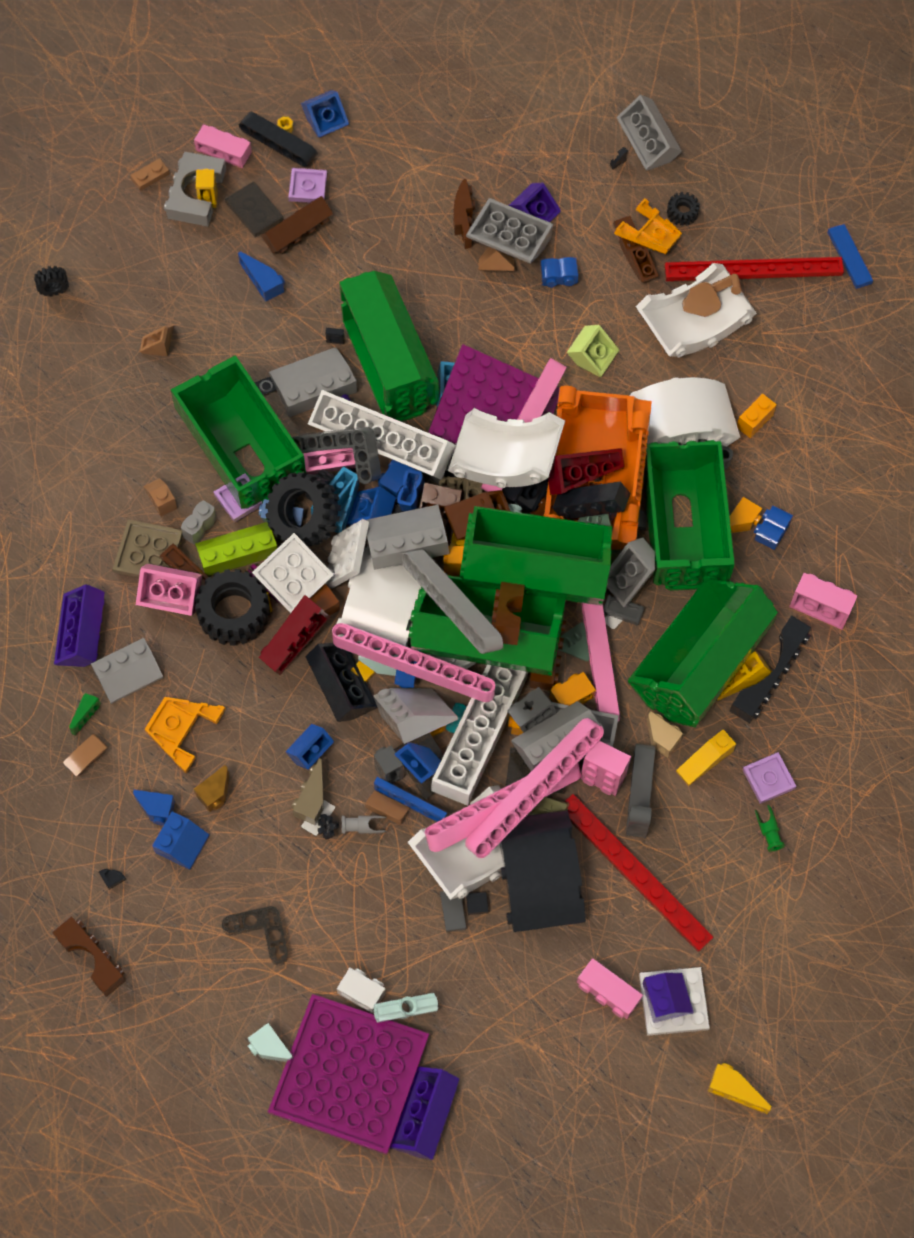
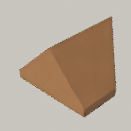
M488 247L479 258V270L514 271V259L511 255Z
M164 326L143 336L139 352L168 356L174 326Z

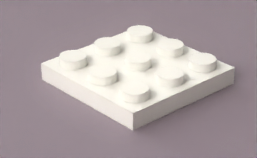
M362 519L333 537L331 541L332 551L328 557V569L334 575L326 582L330 589L360 573L369 521Z
M295 533L252 572L290 613L304 595L310 598L334 575Z
M701 967L639 974L647 1036L709 1030ZM660 973H682L694 1013L653 1023L642 984L644 977Z

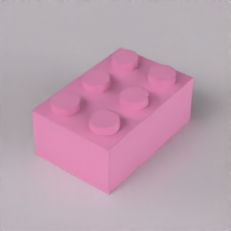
M145 564L140 569L136 605L192 616L196 612L195 598L199 594L198 589L201 586L202 574Z
M803 573L789 607L843 630L857 595L850 590L836 587L832 582L820 580L813 574Z
M598 741L584 758L580 779L589 786L600 788L607 795L612 794L616 796L626 778L631 756Z

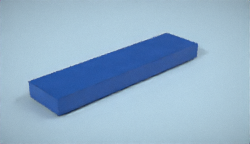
M845 224L829 228L827 233L839 257H842V263L855 288L872 284L873 279Z
M379 777L374 781V789L436 822L447 817L445 811Z

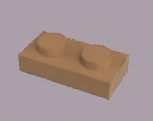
M159 158L131 174L130 177L141 191L170 173L169 169Z

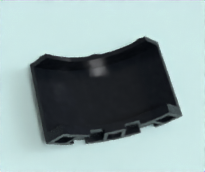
M568 810L525 816L499 843L504 866L501 867L502 880L506 879L510 912L506 913L508 925H512L513 932L585 923L584 898H582L580 887L582 886L575 838L572 839V825Z

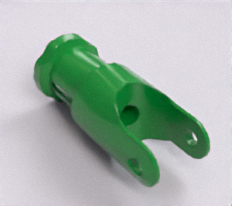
M767 805L770 812L769 821L762 823L757 810H755V814L762 835L765 836L768 843V852H774L785 847V844L780 839L778 833L780 830L770 805Z

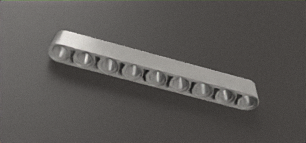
M423 549L403 553L402 562L405 569L481 654L503 648V639L500 633Z

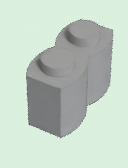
M204 500L198 503L193 510V514L188 516L181 525L183 538L193 545L200 542L205 535V531L210 529L216 521L215 507Z

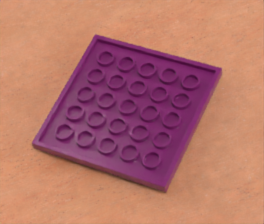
M462 344L428 433L456 445L465 416L474 408L496 416L499 421L517 420L539 378ZM556 387L541 416L548 412L554 413L559 396V387Z
M312 994L290 1051L293 1058L287 1060L268 1109V1114L387 1155L427 1044L429 1033L391 1020L377 1023L373 1014Z

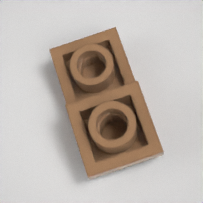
M93 734L63 763L75 776H79L108 747Z

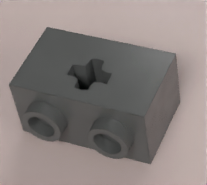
M538 687L530 691L521 701L514 703L507 711L524 733L546 720L556 712V709Z
M392 746L382 747L374 754L375 769L381 779L394 784L404 778L403 764L396 757V752Z

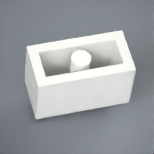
M349 968L337 987V993L373 1014L374 1004L380 1003L385 995L384 984L377 979L370 980L365 977L366 974L360 969L356 968L353 970Z

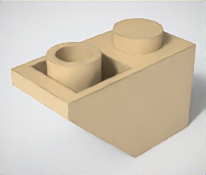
M650 712L647 718L651 745L655 746V750L668 758L681 741L683 733L677 726L667 723L661 715Z

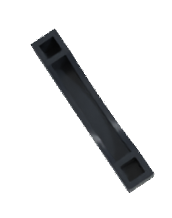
M791 615L779 636L780 657L775 669L761 682L742 689L730 708L731 713L749 724L753 718L757 719L762 712V709H760L761 705L768 703L772 696L770 694L771 690L778 688L782 681L780 679L781 675L788 673L792 666L790 664L791 660L798 658L802 651L799 648L802 644L806 645L811 637L809 634L810 626Z

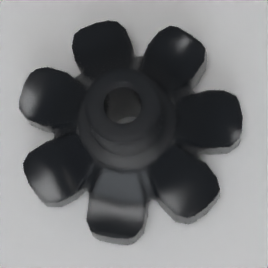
M320 815L318 825L321 827L317 829L318 833L323 834V838L326 840L333 838L335 835L333 830L338 829L339 823L333 821L331 815Z

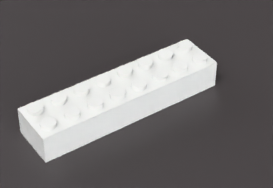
M324 390L321 391L308 422L309 425L322 431L370 427L375 433L378 454L442 480L456 447L455 444Z
M491 665L486 666L483 676L491 678L495 682L494 698L490 702H482L471 698L432 779L431 791L468 806L510 716L507 710L516 703L527 680L528 672ZM487 688L482 689L483 691H486V692H487V691H490V690L487 689Z

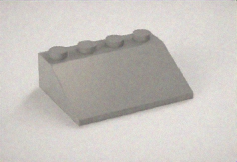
M489 198L466 234V237L531 264L544 251L550 241L553 224Z
M336 347L269 372L289 418L314 409L322 390L339 397L357 392L353 373Z
M438 505L366 520L369 521L367 538L374 570L403 564L402 555L406 552L423 549L431 558L449 554L448 541Z
M432 688L383 689L373 696L381 717L404 744L458 720L457 715Z

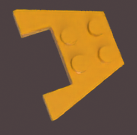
M644 198L637 206L636 211L649 218L646 224L638 231L623 221L616 228L614 234L666 254L678 241L682 233L668 219L664 220L656 208L652 209L648 205L649 201Z
M164 697L145 727V732L187 773L196 758L194 755L180 749V745L198 716L217 724L225 712V707Z

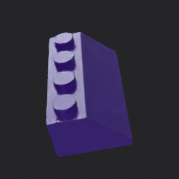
M85 584L63 594L54 665L85 667L96 661L98 657L97 649L100 640L102 610L105 602L104 591Z
M418 1067L390 1148L418 1158L433 1160L459 1078L443 1069Z

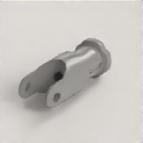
M371 815L346 818L342 816V834H345V832H358L359 834L387 832L385 830L376 831L370 829L368 823L374 818L387 817Z

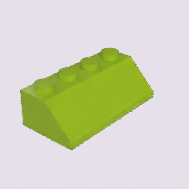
M268 522L195 543L204 573L208 577L216 572L222 573L226 569L232 570L265 560L277 549V544L272 530L268 526Z

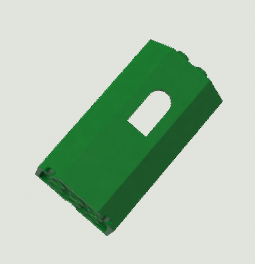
M371 271L352 278H345L339 282L340 299L343 301V304H341L342 322L381 413L400 422L422 416L427 411L426 407L428 405H434L439 401V382L392 275Z
M236 355L208 369L206 374L202 376L197 375L170 389L176 411L241 509H248L261 501L263 504L264 499L269 500L267 498L269 492H273L272 487L275 483L279 484V479L282 477H287L291 473H306L303 453ZM250 445L263 464L264 472L259 476H250L234 453ZM246 473L251 480L250 482L243 485L241 481H236V478Z
M675 441L647 444L644 485L650 547L655 551L654 584L658 586L664 584L666 589L678 591L697 590L706 578L730 581L735 563L721 441H688L686 445H679ZM683 495L689 499L693 527H674L672 507L674 497Z
M474 506L473 513H469L460 571V577H463L462 585L496 590L500 589L501 582L525 585L524 594L563 598L567 601L602 606L611 566L612 526Z
M447 575L492 624L496 590L462 585L463 578ZM421 587L410 617L412 626H410L408 637L411 638V648L424 654L552 676L566 599L524 594L521 612L512 613L521 617L518 644H503L501 650L481 654Z
M706 578L627 680L647 707L653 711L656 709L664 714L663 717L669 722L696 728L774 624L778 612L774 608L773 602L767 598L764 590L759 585L734 584L731 581Z

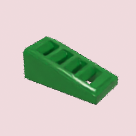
M86 693L83 695L69 725L72 735L76 736L100 707L101 703L98 697Z

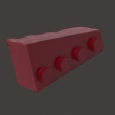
M622 448L555 456L548 477L550 495L565 493L586 482L623 468Z
M304 595L269 644L261 650L259 658L273 671L281 675L328 621L330 616Z

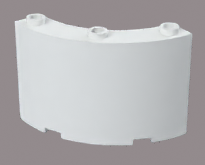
M713 263L704 272L695 277L697 281L687 286L684 284L672 290V294L666 296L664 293L647 295L636 306L669 356L682 357L708 346L710 348L714 347L718 341L724 339L741 326L749 324L753 319L752 317L757 314L742 291L738 295L731 292L732 286L716 293L721 302V308L716 313L703 317L683 310L682 302L687 297L690 288L703 282L713 284L730 276L723 264Z
M672 378L671 380L659 382L634 391L629 395L635 396V398L640 400L652 401L647 444L675 441L681 442L683 445L688 441L698 442V439H707V441H721L723 446H728L740 438L725 384L706 378Z
M474 408L465 416L448 471L458 478H465L499 488L522 487L540 483L549 477L565 420L548 412L528 423H525L524 420L508 419L507 422L497 420L496 416Z
M368 545L367 548L364 547L360 573L349 580V594L342 618L338 619L337 624L344 623L408 647L410 641L408 637L410 626H412V623H410L411 612L414 610L415 600L418 598L421 586L405 569L403 564L374 570Z
M498 785L489 786L470 805L501 790ZM421 829L408 843L450 900L457 897L462 899L469 892L488 881L494 882L501 877V867L504 866L500 844L484 858H478L466 848L465 841L467 838L442 851L432 852L428 847L425 829Z

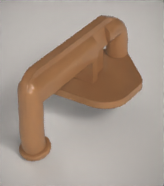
M732 274L713 284L703 282L693 286L682 302L683 310L703 317L716 313L721 308L717 292L732 286L731 292L738 295L741 293L739 276Z

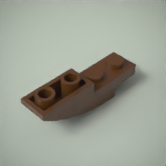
M463 179L458 188L453 213L454 234H462L464 249L471 248L472 241H474L466 237L470 229L469 226H471L473 211L475 210V202L470 197L472 196L471 185L468 186L467 179Z
M631 216L613 222L615 230L623 221L635 228ZM618 236L620 247L638 279L643 283L657 278L659 275L647 247Z

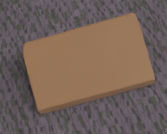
M374 791L365 803L366 809L385 816L399 825L402 824L410 809L377 791Z

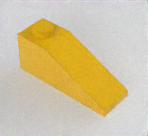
M754 651L717 700L719 701L742 689L755 685L770 675L772 671L763 657Z
M723 729L707 741L676 772L690 786L734 751L736 743Z
M722 1063V1065L717 1064L708 1092L759 1112L769 1113L771 1109L769 1103L738 1071L733 1070V1066Z

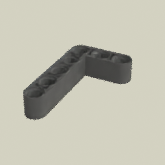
M370 427L305 433L292 437L302 453L353 448L357 477L363 484L376 481L381 476L375 433Z
M635 744L626 836L646 838L652 810L649 806L655 757V746Z

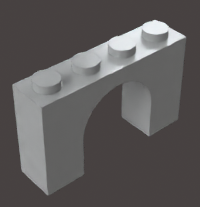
M184 152L183 157L179 159V169L174 174V184L169 189V200L165 201L164 211H166L168 219L209 226L213 214L211 202L190 198L184 194V189L187 185L196 181V169H214L216 183L222 184L226 172L225 159Z

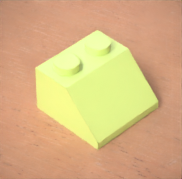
M600 325L584 326L567 351V354L578 366L601 377L619 349Z

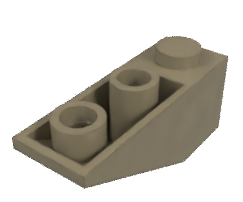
M318 759L317 763L311 766L309 771L310 777L308 781L305 780L300 789L302 793L299 798H295L292 804L294 817L316 825L324 810L323 766L321 759Z

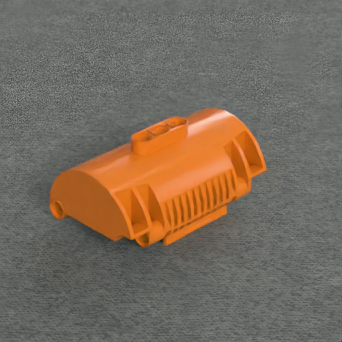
M561 386L559 388L557 417L565 420L555 456L622 448L623 468L600 476L602 480L599 482L592 480L579 487L622 482L631 493L624 512H617L616 517L611 521L613 529L611 550L624 549L629 542L636 540L652 401L640 400L635 398V396L578 391L573 386ZM548 482L544 516L564 519L562 516H558L552 509L557 494L550 495ZM572 518L566 520L578 521L580 518Z

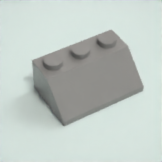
M644 538L629 542L610 566L607 588L623 607L630 603L655 571V551Z
M144 638L91 663L94 673L111 704L163 678L159 666Z

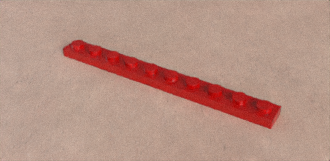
M842 257L665 262L664 265L666 281L696 280L695 277L704 272L713 263L723 264L730 275L737 274L739 279L843 276L844 272Z
M574 794L566 799L564 802L569 803L568 813L571 823L697 952H700L713 939V936Z

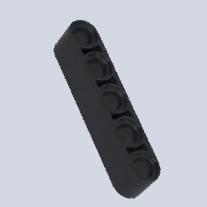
M252 111L239 123V128L245 134L302 167H307L317 155V151L312 145Z

